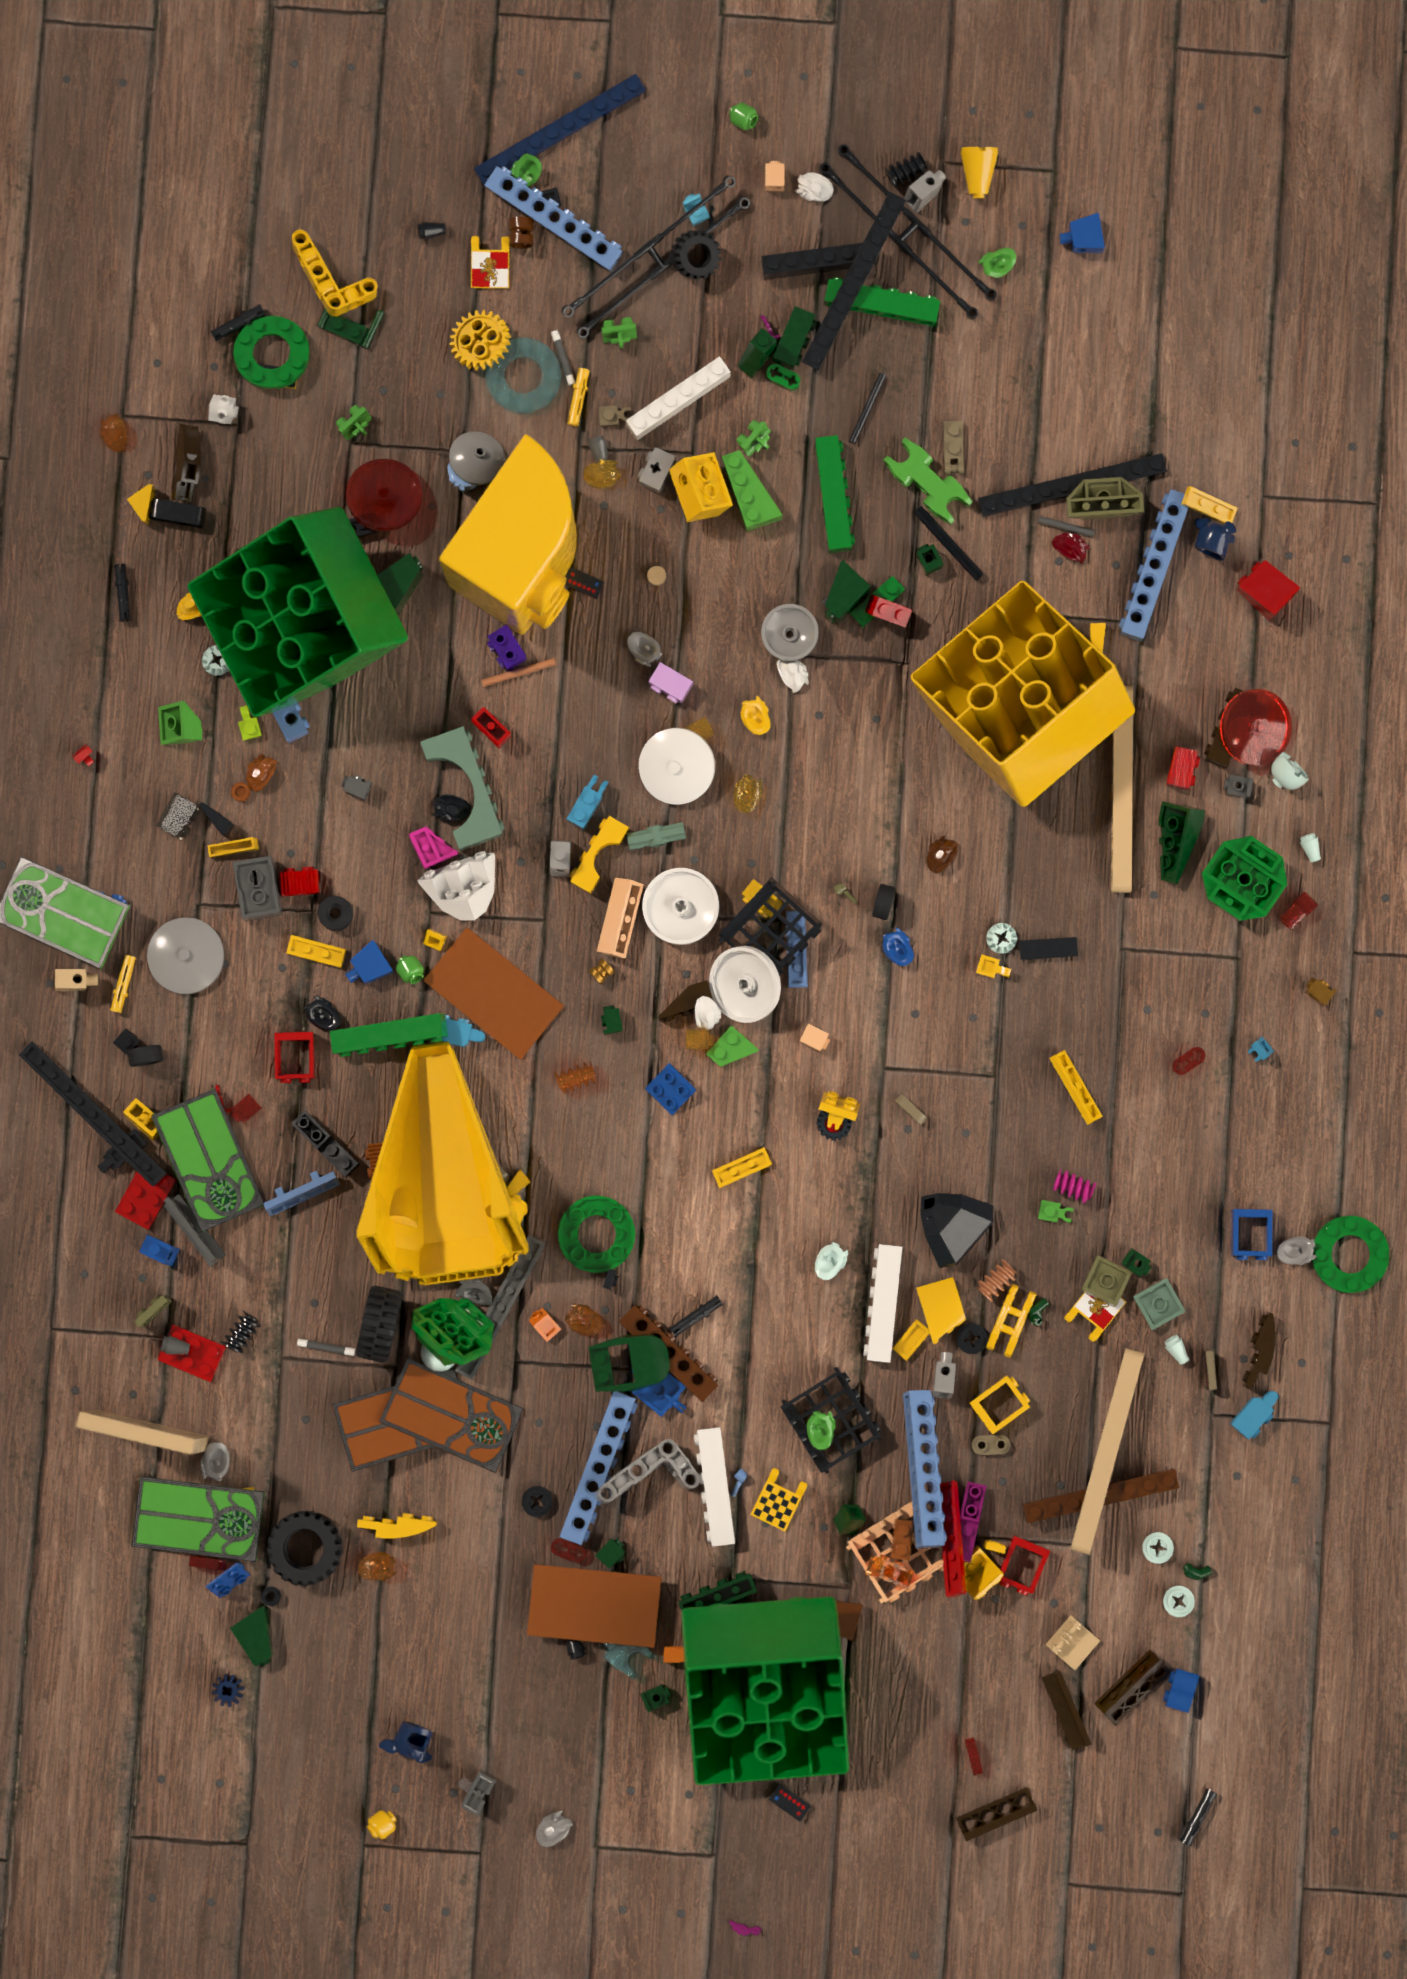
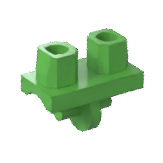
M631 317L623 318L621 320L622 325L617 326L614 325L613 320H605L604 327L602 328L603 342L619 343V347L623 348L624 342L636 339V324L633 323Z
M354 405L350 408L349 413L352 417L349 420L341 417L336 421L339 432L347 441L353 436L356 437L359 433L363 436L367 434L364 429L369 425L368 422L372 417L364 407L360 408Z
M753 420L748 426L749 431L752 432L750 436L747 437L741 434L736 440L748 457L754 451L759 452L761 448L769 449L767 441L770 439L768 435L771 430L764 421L760 423Z

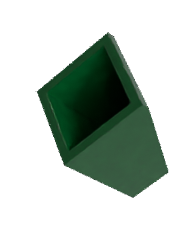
M410 553L377 575L397 615L401 613L423 577L421 570L424 568L416 556L412 557Z
M844 560L840 562L824 609L825 618L833 624L835 622L837 625L870 593L871 587Z

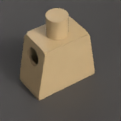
M55 969V991H86V986L98 985V974H86V969ZM80 977L82 981L75 983L73 978Z

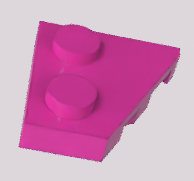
M423 827L408 835L424 870L458 855L455 849H452L443 839L437 837L428 827Z

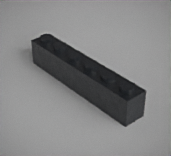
M863 243L761 256L764 280L850 269Z

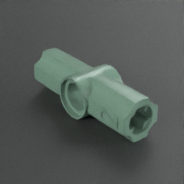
M683 822L667 826L656 825L648 827L646 830L626 834L630 850L648 846L650 848L666 845L668 842L686 839Z

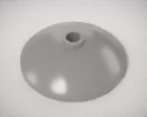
M472 431L464 433L455 439L449 451V463L453 472L464 482L472 485H486L493 481L504 465L505 453L495 438L483 432Z
M784 604L774 608L765 617L761 629L765 648L774 657L784 661H796L807 656L814 649L819 633L817 622L811 612L796 604ZM792 632L793 637L788 638L786 633Z

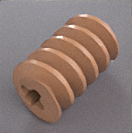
M1003 1259L1001 1260L1003 1267L996 1265L997 1272L990 1270L991 1277L984 1276L986 1282L978 1281L980 1288L977 1287L978 1290L990 1302L993 1301L992 1294L997 1297L999 1296L997 1289L1004 1291L1003 1284L1010 1286L1008 1279L1016 1280L1014 1274L1017 1273Z

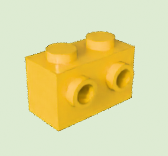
M753 879L742 892V901L747 904L763 886ZM774 895L767 900L777 911L783 905V902ZM764 904L757 911L764 919H767V917L770 919L774 915Z

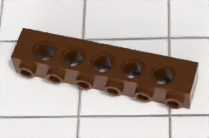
M634 1305L620 1319L619 1323L632 1335L660 1334L666 1346H671L675 1349L674 1357L669 1358V1371L703 1402L717 1388L716 1382L718 1379L710 1372L706 1374L702 1370L704 1366L697 1359L691 1360L688 1357L690 1352L684 1346L679 1348L674 1343L676 1339L669 1332L663 1333L660 1330L662 1325L655 1319L651 1321L646 1316L648 1312L641 1305L639 1307ZM639 1320L647 1322L646 1330L639 1331L636 1324ZM681 1360L689 1362V1369L687 1371H681L678 1368V1363ZM696 1373L703 1376V1382L700 1385H696L692 1381V1377Z

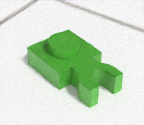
M1041 1200L1038 1219L1057 1223L1058 1218H1061L1063 1221L1071 1223V1219L1065 1217V1212H1073V1208L1060 1209L1061 1203Z

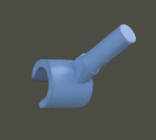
M742 1469L734 1476L738 1480L731 1493L734 1497L741 1484L747 1478V1473Z

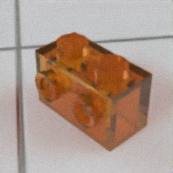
M881 1554L879 1557L871 1556L866 1575L896 1587L909 1588L914 1571L906 1568L905 1563L896 1560L891 1562L890 1557Z

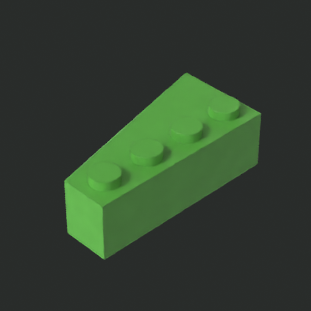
M741 451L722 456V463L746 532L782 520V513Z

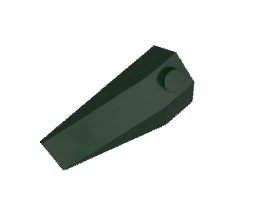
M1162 801L1158 819L1162 836L1159 838V844H1162V855L1160 857L1161 880L1178 884L1201 832L1205 810Z

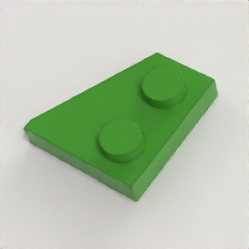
M731 1025L706 1055L719 1067L757 1053L759 1049Z

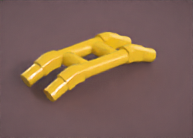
M1015 1284L1011 1285L986 1346L989 1350L994 1349L1000 1331L1011 1335L1004 1356L1011 1358L1037 1295L1030 1291L1022 1310L1014 1308L1011 1305L1019 1288ZM1008 1313L1018 1317L1015 1328L1004 1324Z

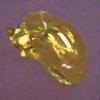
M608 459L599 460L598 463L588 465L583 471L584 480L594 488H608L614 485L618 479H621V473L615 466L618 462Z
M745 774L737 782L734 789V804L739 812L749 813L756 808L759 799L763 795L761 778L757 781L751 775Z

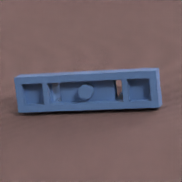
M317 1171L310 1173L312 1181L287 1193H285L282 1187L275 1189L277 1197L263 1203L264 1207L271 1217L341 1185L334 1171L320 1177Z

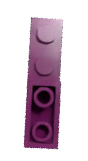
M968 1481L960 1515L963 1557L966 1563L971 1562L986 1491V1485Z

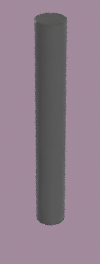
M1040 516L1038 520L1039 524L1093 537L1095 533L1093 529Z

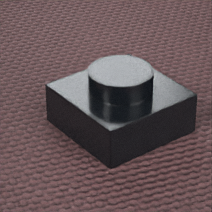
M557 187L541 191L543 198L546 200L551 198L559 204L558 207H562Z
M125 1028L113 1044L127 1055V1051L136 1048L141 1041Z
M608 1270L603 1285L604 1288L611 1290L612 1286L616 1287L619 1278L616 1275L617 1271Z

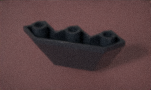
M936 1193L921 1197L920 1214L925 1238L940 1268L958 1265L993 1224L994 1206L992 1204L962 1194Z

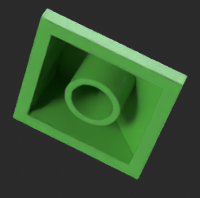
M185 701L158 707L161 745L192 743L202 740L201 720Z

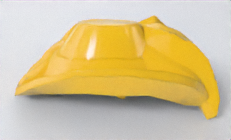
M190 592L180 600L177 606V616L181 620L201 616Z
M756 696V700L743 701L740 713L747 729L757 735L768 732L771 723L768 715L769 709L765 702L758 696Z

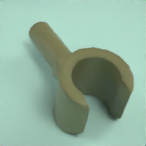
M839 883L833 887L838 896L844 893L854 904L857 903L858 900L847 891L843 884Z

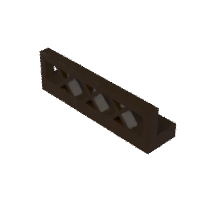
M1149 1650L1094 1704L1116 1725L1171 1671ZM1162 1667L1163 1670L1158 1675H1155V1672ZM1144 1682H1147V1685L1143 1689H1140L1141 1685ZM1130 1696H1133V1699L1130 1702H1127V1699ZM1119 1709V1712L1112 1717L1111 1714Z
M1057 1670L1041 1677L1072 1751L1084 1745L1086 1747L1092 1745L1061 1671Z
M1025 1787L956 1817L965 1841H969L1038 1810L1028 1788ZM1026 1793L1030 1803L1023 1806L1016 1804L1017 1796ZM1002 1802L1011 1804L1009 1812L1005 1814L997 1811L999 1804ZM986 1809L993 1812L992 1818L989 1821L979 1819L982 1811ZM968 1817L975 1819L974 1826L965 1831L961 1820Z

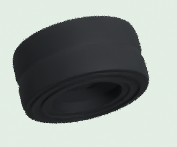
M880 884L872 913L873 917L883 920L888 919L895 887Z
M330 896L321 902L318 908V918L325 928L331 931H340L350 925L353 919V909L345 898ZM333 908H338L341 911V915L337 919H333L330 916Z
M161 1045L143 1046L127 1051L130 1067L151 1065L162 1062L164 1059Z

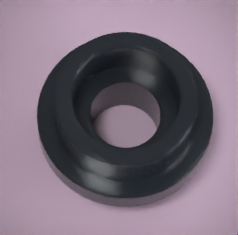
M270 1586L263 1590L261 1598L264 1604L274 1606L279 1603L281 1593L276 1587ZM270 1592L275 1594V1598L273 1600H270L268 1598V1594Z

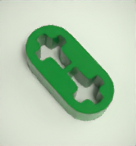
M772 364L767 368L766 376L770 382L789 391H795L800 386V377L795 372L777 364ZM775 369H777L778 374L781 375L782 378L779 376H775L774 378L771 377L772 373L770 371H775ZM794 377L797 384L789 386V381L784 378L791 380Z

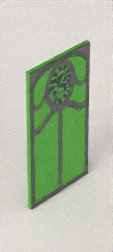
M21 857L0 902V923L102 969L130 905Z
M211 1089L206 1093L151 1115L200 1232H205L235 1217L263 1207V1198L216 1089Z
M140 1476L131 1542L132 1547L257 1562L265 1491Z

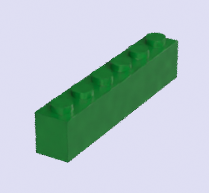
M834 277L828 280L824 300L825 306H831L844 279ZM862 285L850 310L935 327L940 300L929 295L921 297L914 292L900 293V290L894 288L885 290L881 289L878 285H870V287Z
M838 435L815 438L828 552L851 551L852 545H855L854 533L850 534L849 526H853L852 516L847 513V508L850 507L849 496H845V489H848L847 477L843 478L842 472L846 470L845 460L841 459L840 452H843L842 440H838Z
M442 1013L330 1031L332 1053L339 1055L340 1058L351 1056V1052H357L358 1055L367 1054L370 1049H376V1052L385 1051L388 1046H394V1049L404 1048L407 1043H412L413 1046L422 1045L425 1040H431V1043L441 1042L443 1041L442 1038L448 1037L445 1014Z

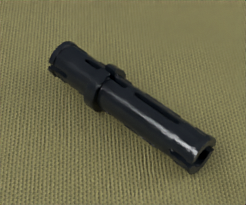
M258 304L246 312L242 311L241 315L210 332L217 342L266 314L261 305Z
M115 564L116 581L114 586L117 588L119 622L125 621L124 614L126 622H129L132 619L126 564L120 565L121 572L119 564Z
M716 1295L705 1304L701 1303L698 1305L699 1308L673 1326H670L669 1329L675 1337H678V1335L704 1317L708 1318L710 1313L724 1304Z
M1206 1788L1191 1820L1187 1822L1186 1830L1180 1839L1181 1842L1189 1846L1192 1845L1198 1831L1202 1829V1822L1217 1793Z

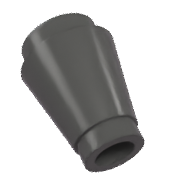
M603 435L589 439L588 446L597 464L609 462L606 439L604 440Z
M170 1335L169 1337L164 1336L161 1351L165 1352V1354L188 1355L190 1343Z

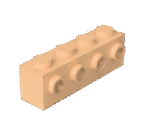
M615 878L597 952L612 957L626 958L644 884L629 879Z

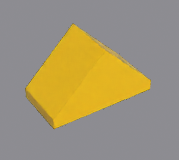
M148 484L127 499L145 525H149L150 520L149 514L155 493L153 484Z

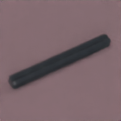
M922 506L918 507L914 512L917 518L975 581L979 580L983 576V572Z

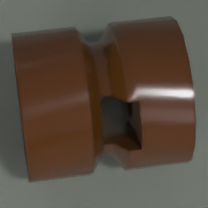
M519 216L509 219V231L512 232L509 235L510 247L516 249L533 247L534 235L531 234L534 230L533 218Z

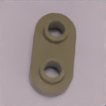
M979 1435L972 1440L971 1446L976 1454L997 1455L1007 1453L1011 1444L1010 1440L1004 1435ZM981 1441L985 1443L983 1449L978 1447V1443ZM999 1441L1004 1442L1003 1448H998L997 1443Z

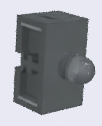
M480 1769L474 1782L466 1778L460 1779L458 1787L467 1792L460 1807L478 1816L486 1801L484 1795L490 1794L497 1778Z

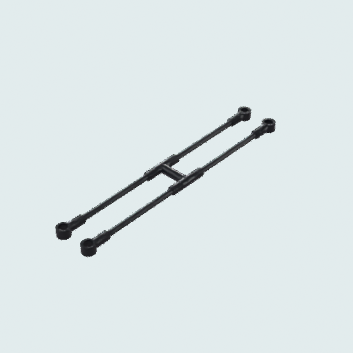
M840 145L838 154L841 157H845L854 166H857L888 196L889 191L859 163L860 161L850 152L848 145ZM842 148L847 149V152L842 153L840 150ZM822 163L820 165V173L830 178L836 185L838 184L875 221L877 216L841 182V179L831 170L830 164ZM826 166L829 170L824 172L822 167ZM903 206L901 210L903 215L912 223L899 236L892 229L888 236L957 301L956 303L966 312L968 319H976L978 310L975 307H971L964 299L959 298L904 241L918 228L975 282V285L985 294L986 300L994 301L997 292L985 285L981 279H977L932 234L929 228L908 208L906 209ZM992 292L994 297L990 298L987 294ZM974 311L976 314L971 316L969 312Z
M729 175L725 176L723 182L713 189L711 194L661 234L658 233L638 251L633 253V256L585 295L577 298L570 305H564L561 313L565 317L573 316L574 311L588 297L647 252L658 266L648 274V277L597 318L594 317L586 325L579 326L576 329V334L581 338H586L589 331L598 325L600 320L650 280H654L672 265L671 260H673V257L670 256L667 260L663 261L654 246L714 196H718L727 188L734 187L736 184L735 178ZM731 178V184L727 185V180ZM744 196L739 197L737 203L704 232L710 233L742 208H748L750 200ZM745 199L746 203L742 206L741 202ZM567 308H570L569 314H565ZM585 329V333L580 335V331Z

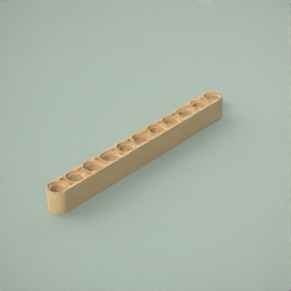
M1125 686L1133 703V686ZM1133 715L1112 732L1111 892L1131 893Z
M1128 1348L1125 1349L1071 1550L1090 1555L1145 1353Z

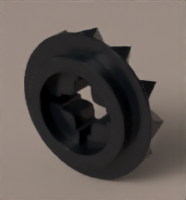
M966 1324L957 1333V1344L963 1352L977 1354L987 1344L986 1331L978 1324ZM969 1330H971L973 1336H980V1338L974 1341V1347L971 1342L964 1341V1339L969 1337Z
M541 1486L530 1487L522 1496L524 1511L533 1517L546 1515L553 1504L552 1495L546 1488ZM543 1495L541 1503L544 1507L536 1505L532 1509L534 1501L530 1496L538 1498Z

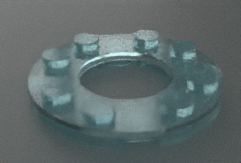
M532 338L509 340L511 345L505 346L508 352L502 353L505 358L499 357V364L492 362V368L489 365L486 366L485 378L487 388L492 398L502 408L519 414L533 413L546 407L557 395L561 384L560 364L554 352L544 343ZM521 357L530 358L540 366L542 372L541 382L532 392L517 393L507 385L505 370L513 360Z

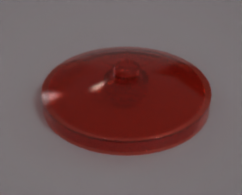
M376 459L361 465L351 475L346 487V502L352 516L363 526L376 531H393L410 523L419 512L422 503V487L417 475L407 465L392 459Z
M1264 689L1245 690L1233 697L1225 707L1220 724L1221 738L1228 753L1240 763L1252 766L1269 764L1285 751L1290 741L1292 721L1289 710L1283 700L1273 692Z

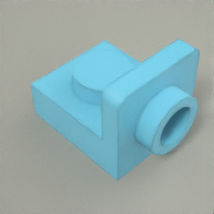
M691 194L685 198L683 208L686 213L702 201L700 194ZM703 205L688 218L692 225L695 226L709 219L710 215Z

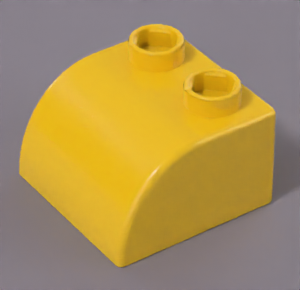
M527 434L522 437L439 557V562L451 589L503 624H507L509 628L520 635L525 634L533 622L541 628L547 629L563 609L570 594L564 588L566 583L565 576L574 560L577 545L576 524L565 478L554 459L537 441Z
M1025 581L1018 582L914 671L910 677L928 707L949 734L1021 807H1026L1135 713V707L1115 665Z

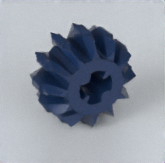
M224 1674V1680L219 1676L217 1678L219 1684H212L217 1690L211 1691V1694H218L214 1699L215 1702L222 1699L220 1706H224L227 1701L228 1707H232V1701L238 1704L239 1700L237 1697H244V1694L239 1691L244 1690L245 1687L238 1686L242 1680L239 1679L235 1682L236 1675L234 1674L230 1680L228 1674ZM224 1686H226L227 1688L232 1687L233 1690L230 1691L232 1692V1695L230 1693H224V1690H226Z

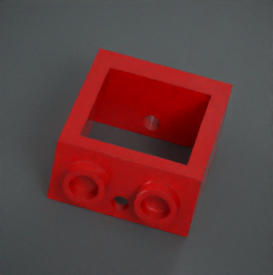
M274 1033L275 1079L280 1080V1083H291V1080H299V1083H311V1079H315V1033ZM309 1041V1074H282L281 1042Z
M1013 1535L999 1568L1003 1574L1006 1571L1016 1545L1037 1553L1042 1557L1030 1587L1006 1578L1004 1575L998 1584L1007 1588L1012 1585L1017 1588V1592L1027 1596L1028 1593H1034L1050 1550Z

